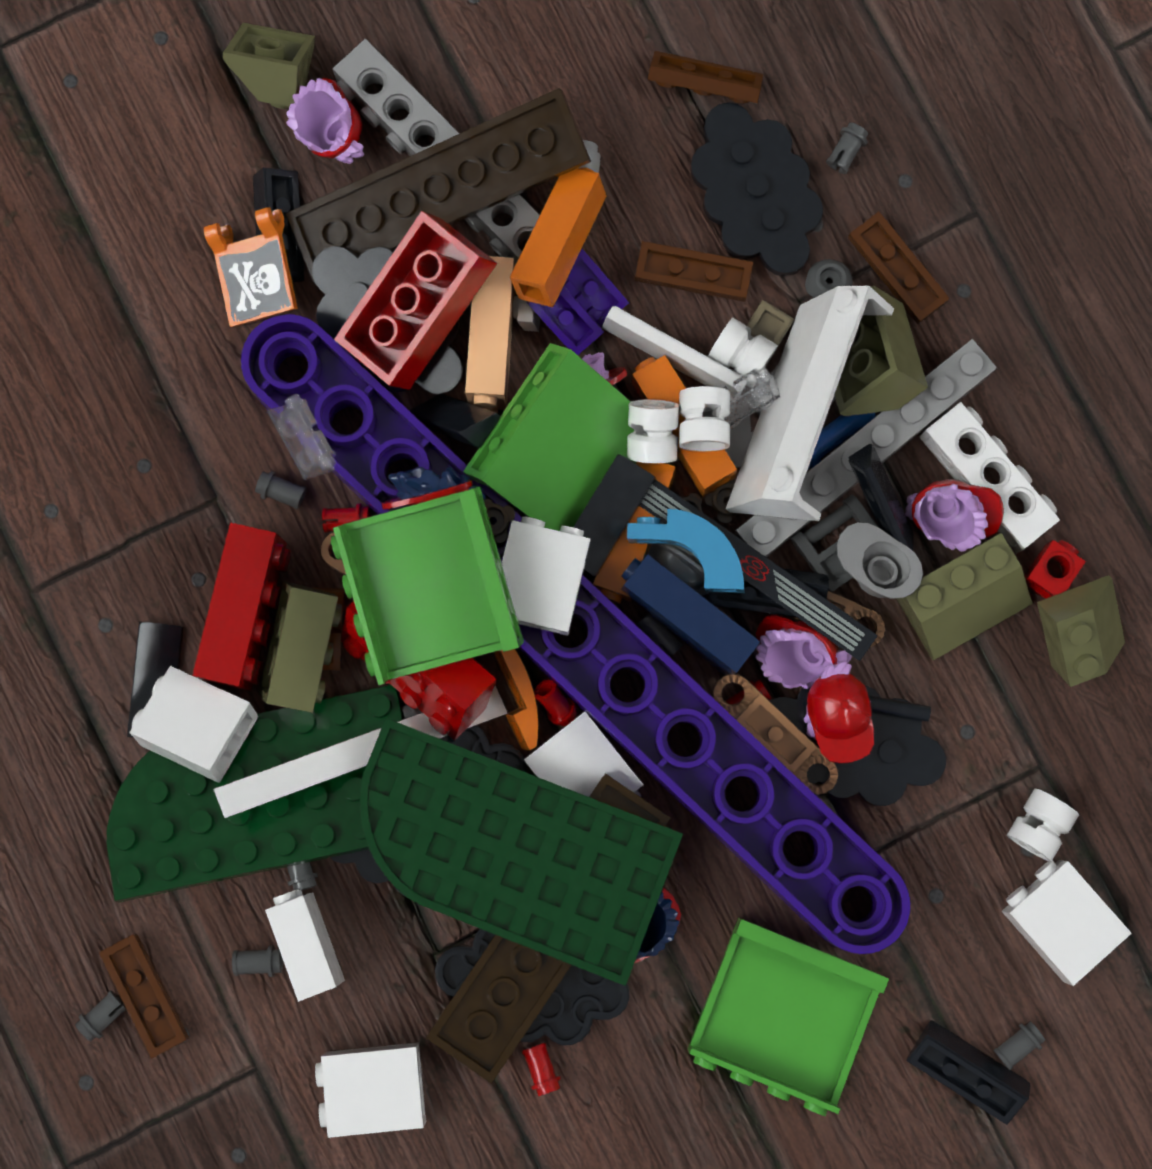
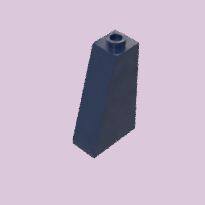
M647 555L642 562L635 558L621 575L627 581L621 588L622 591L723 675L736 674L760 643L757 638L650 555Z

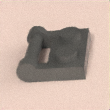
M853 494L842 501L843 505L806 532L802 533L799 531L790 538L795 549L803 556L814 573L828 576V591L830 592L835 591L853 577L843 568L838 558L837 542L820 554L816 552L812 545L850 518H854L859 523H870L878 527Z

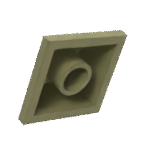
M242 23L224 50L223 60L258 101L270 103L275 108L286 109L295 103L293 94H299L300 86H306L315 36Z

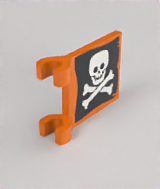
M270 207L255 211L257 225L263 234L234 243L230 225L220 227L219 223L204 227L205 239L215 255L230 327L241 326L298 309L282 237L284 216L281 209L272 211Z

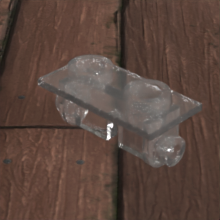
M763 367L760 370L754 368L733 381V386L738 391V394L733 396L730 392V414L724 420L730 424V429H733L749 415L770 407L775 400L780 398L776 377L774 375L771 376L768 370Z
M295 394L285 400L286 405L267 411L304 480L335 470L333 466L336 464L334 459L336 453L331 449L321 430L313 431L312 427L317 422L307 405L306 399H301L299 394Z

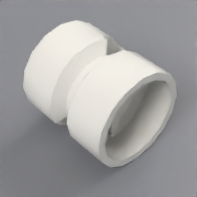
M732 317L718 337L708 357L727 368H734V372L745 377L747 380L746 384L753 387L778 345L761 334L752 337L751 328Z
M708 386L691 387L681 390L679 393V414L685 418V421L679 425V447L685 450L701 452L719 451L729 448L730 424L724 418L730 414V392L724 388Z
M654 399L635 400L629 403L628 425L634 429V432L627 436L628 459L642 463H668L676 461L678 437L672 431L679 426L680 405L678 403Z
M1035 788L1023 807L1026 815L1016 818L1007 833V837L1032 854L1051 862L1062 845L1059 836L1069 833L1079 814L1056 797Z

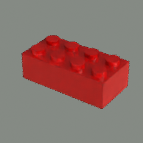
M421 211L334 340L389 386L410 390L498 263L442 218Z
M230 522L192 676L208 682L248 691L252 690L253 683H259L263 671V662L259 661L262 646H268L272 634V624L268 623L271 608L277 609L281 593V587L277 586L280 571L286 572L291 553L290 549H286L287 543L276 532Z
M353 601L347 606L341 641L351 656L365 661V653L369 651L365 638H360L355 629L353 617L354 614L358 613ZM469 658L390 679L385 684L390 683L398 690L402 700L413 709L418 708L423 712L437 732L443 735L447 734L455 741L484 712L497 679L477 661Z

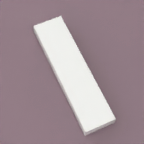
M612 306L606 316L602 329L657 359L665 355L672 367L708 387H719L730 392V399L733 401L747 381L740 374L616 306Z

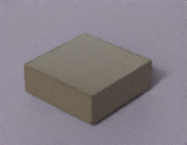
M762 300L746 326L751 328L752 337L761 334L779 346L795 319Z

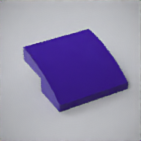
M581 249L554 307L526 301L562 343L577 355L604 333L601 327L612 306L623 309L629 304L623 294L583 249Z

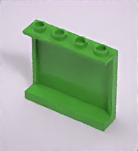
M550 343L463 473L472 480L487 486L525 517L544 521V528L560 531L561 526L574 527L616 456L620 454L627 458V436L634 432V429L628 425V411L631 401L571 349Z
M480 486L333 528L335 536H331L332 549L337 560L342 559L346 575L342 576L343 587L347 597L354 600L358 613L354 614L353 617L355 629L360 638H365L369 651L365 653L366 667L371 677L376 676L378 685L384 684L390 679L487 653L516 649L524 643Z
M738 917L687 1050L689 1054L695 1056L693 1063L715 1071L717 1065L732 1071L730 1078L740 1083L752 1086L755 1080L767 1085L768 1089L766 1092L777 1098L789 1101L792 1095L804 1100L803 1107L814 1113L826 1116L829 1110L839 1114L838 1101L879 992L884 994L889 978Z

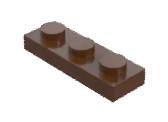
M654 51L648 80L656 81L662 87H684L692 89L699 95L710 96L716 94L729 97L730 100L736 103L744 104L748 102L758 103L763 74Z
M879 211L849 234L848 239L898 301L903 303L904 308L917 324L929 317L950 299Z
M642 241L635 281L745 302L753 262Z
M137 933L99 952L151 1059L189 1039Z

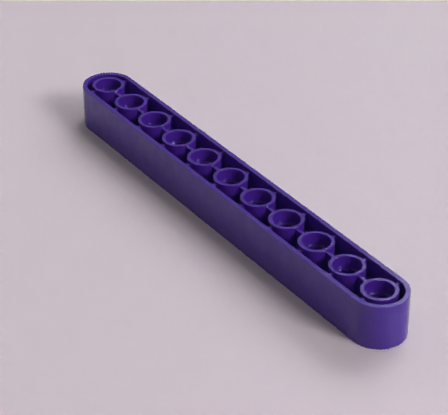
M291 314L274 316L260 323L247 337L241 354V368L246 383L258 400L377 515L407 507L382 509L383 502L398 498L397 488L390 484L387 479L390 466L398 460H411L419 467L432 470L440 476L443 471L451 466L459 476H467L463 473L467 465L312 320ZM291 356L305 358L308 361V369L300 380L286 382L279 378V367L286 358ZM348 407L360 410L363 413V423L356 432L344 435L333 430V419L340 410ZM472 480L473 485L483 487L482 493L485 495V499H490L494 504L502 507L509 506L487 486ZM515 511V519L513 521L521 522L522 517ZM490 518L489 520L491 525L497 522L496 518ZM511 522L509 523V526H508V529H507L508 535H509V531H510V527H511ZM507 540L500 544L496 543L501 563ZM582 575L573 617L582 620L588 630V636L583 644L575 648H566L555 640L553 632L519 624L524 643L518 649L550 680L555 681L557 686L586 712L595 723L820 937L838 948L856 954H870L881 951L900 937L908 923L910 897L903 879L895 869L585 576ZM632 670L641 676L644 683V691L639 699L633 702H622L612 694L610 680L618 671ZM688 723L697 729L700 735V746L692 756H678L669 748L667 736L669 730L675 724ZM735 777L748 778L753 782L757 790V799L754 805L746 811L734 810L725 799L726 786ZM795 831H802L808 834L814 844L812 858L800 866H794L789 863L783 854L785 839ZM861 886L868 891L871 897V909L864 918L850 920L842 911L841 900L848 889Z

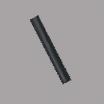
M868 695L871 701L872 712L927 722L930 719L931 706Z

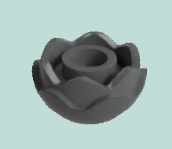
M824 259L816 262L809 269L805 288L807 293L812 298H815L837 286H852V275L842 262L834 259ZM826 279H832L833 283L827 284Z

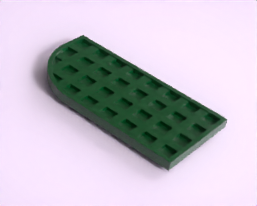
M389 685L323 699L320 704L315 703L313 713L291 708L258 713L259 717L220 783L151 750L147 752L137 762L122 783L109 815L106 844L114 900L120 903L368 850L369 847L361 823L359 804L360 786L366 766L224 818L213 789L380 729L385 718L395 722L404 720L398 690Z
M385 718L363 773L360 786V817L369 850L383 874L407 898L419 905L626 986L683 836L682 833Z

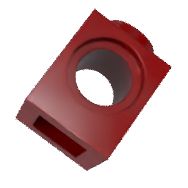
M1052 540L1043 546L1024 575L1027 587L1044 599L1068 590L1086 561L1077 556L1079 551L1071 544L1059 540V542ZM1049 559L1058 561L1062 566L1060 578H1054L1048 573L1047 563Z

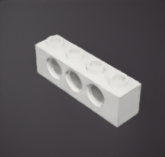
M960 402L927 428L919 438L955 480H961L968 485L991 488L1000 495L1003 502L1004 516L998 532L1003 534L1007 543L1017 554L1060 521L1055 514L1057 509L1044 494L1039 495L1031 486L1032 479L1028 472L1020 465L1015 466L1006 456L1008 451L1002 441L994 435L990 437L981 426L983 421L980 415L972 407L968 406L966 408ZM959 439H970L975 445V454L968 455L963 453L959 447ZM985 467H992L998 471L1000 475L999 484H991L986 481L983 474ZM1010 496H1016L1023 501V514H1016L1009 508L1008 500Z

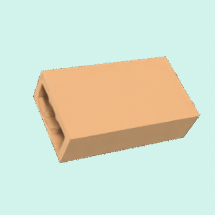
M489 256L498 264L471 303L465 394L468 403L498 414V410H505L507 407L513 301L515 296V289L510 275L515 266L514 258Z

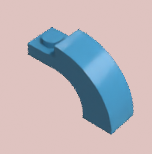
M667 509V524H660V518L637 517V523L627 524V540L629 543L676 545L691 552L703 567L705 592L745 593L742 567L735 549L726 536L706 519L687 511Z

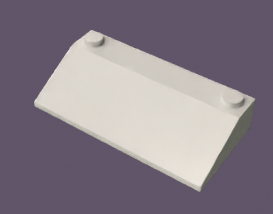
M837 286L799 306L726 506V510L730 513L813 521L820 520L821 513L802 500L799 493L862 316H892L894 308L870 286Z

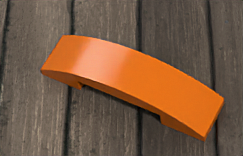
M515 649L505 652L503 650L495 651L493 654L519 707L505 715L521 749L531 750L537 747L538 739L537 705L531 681Z

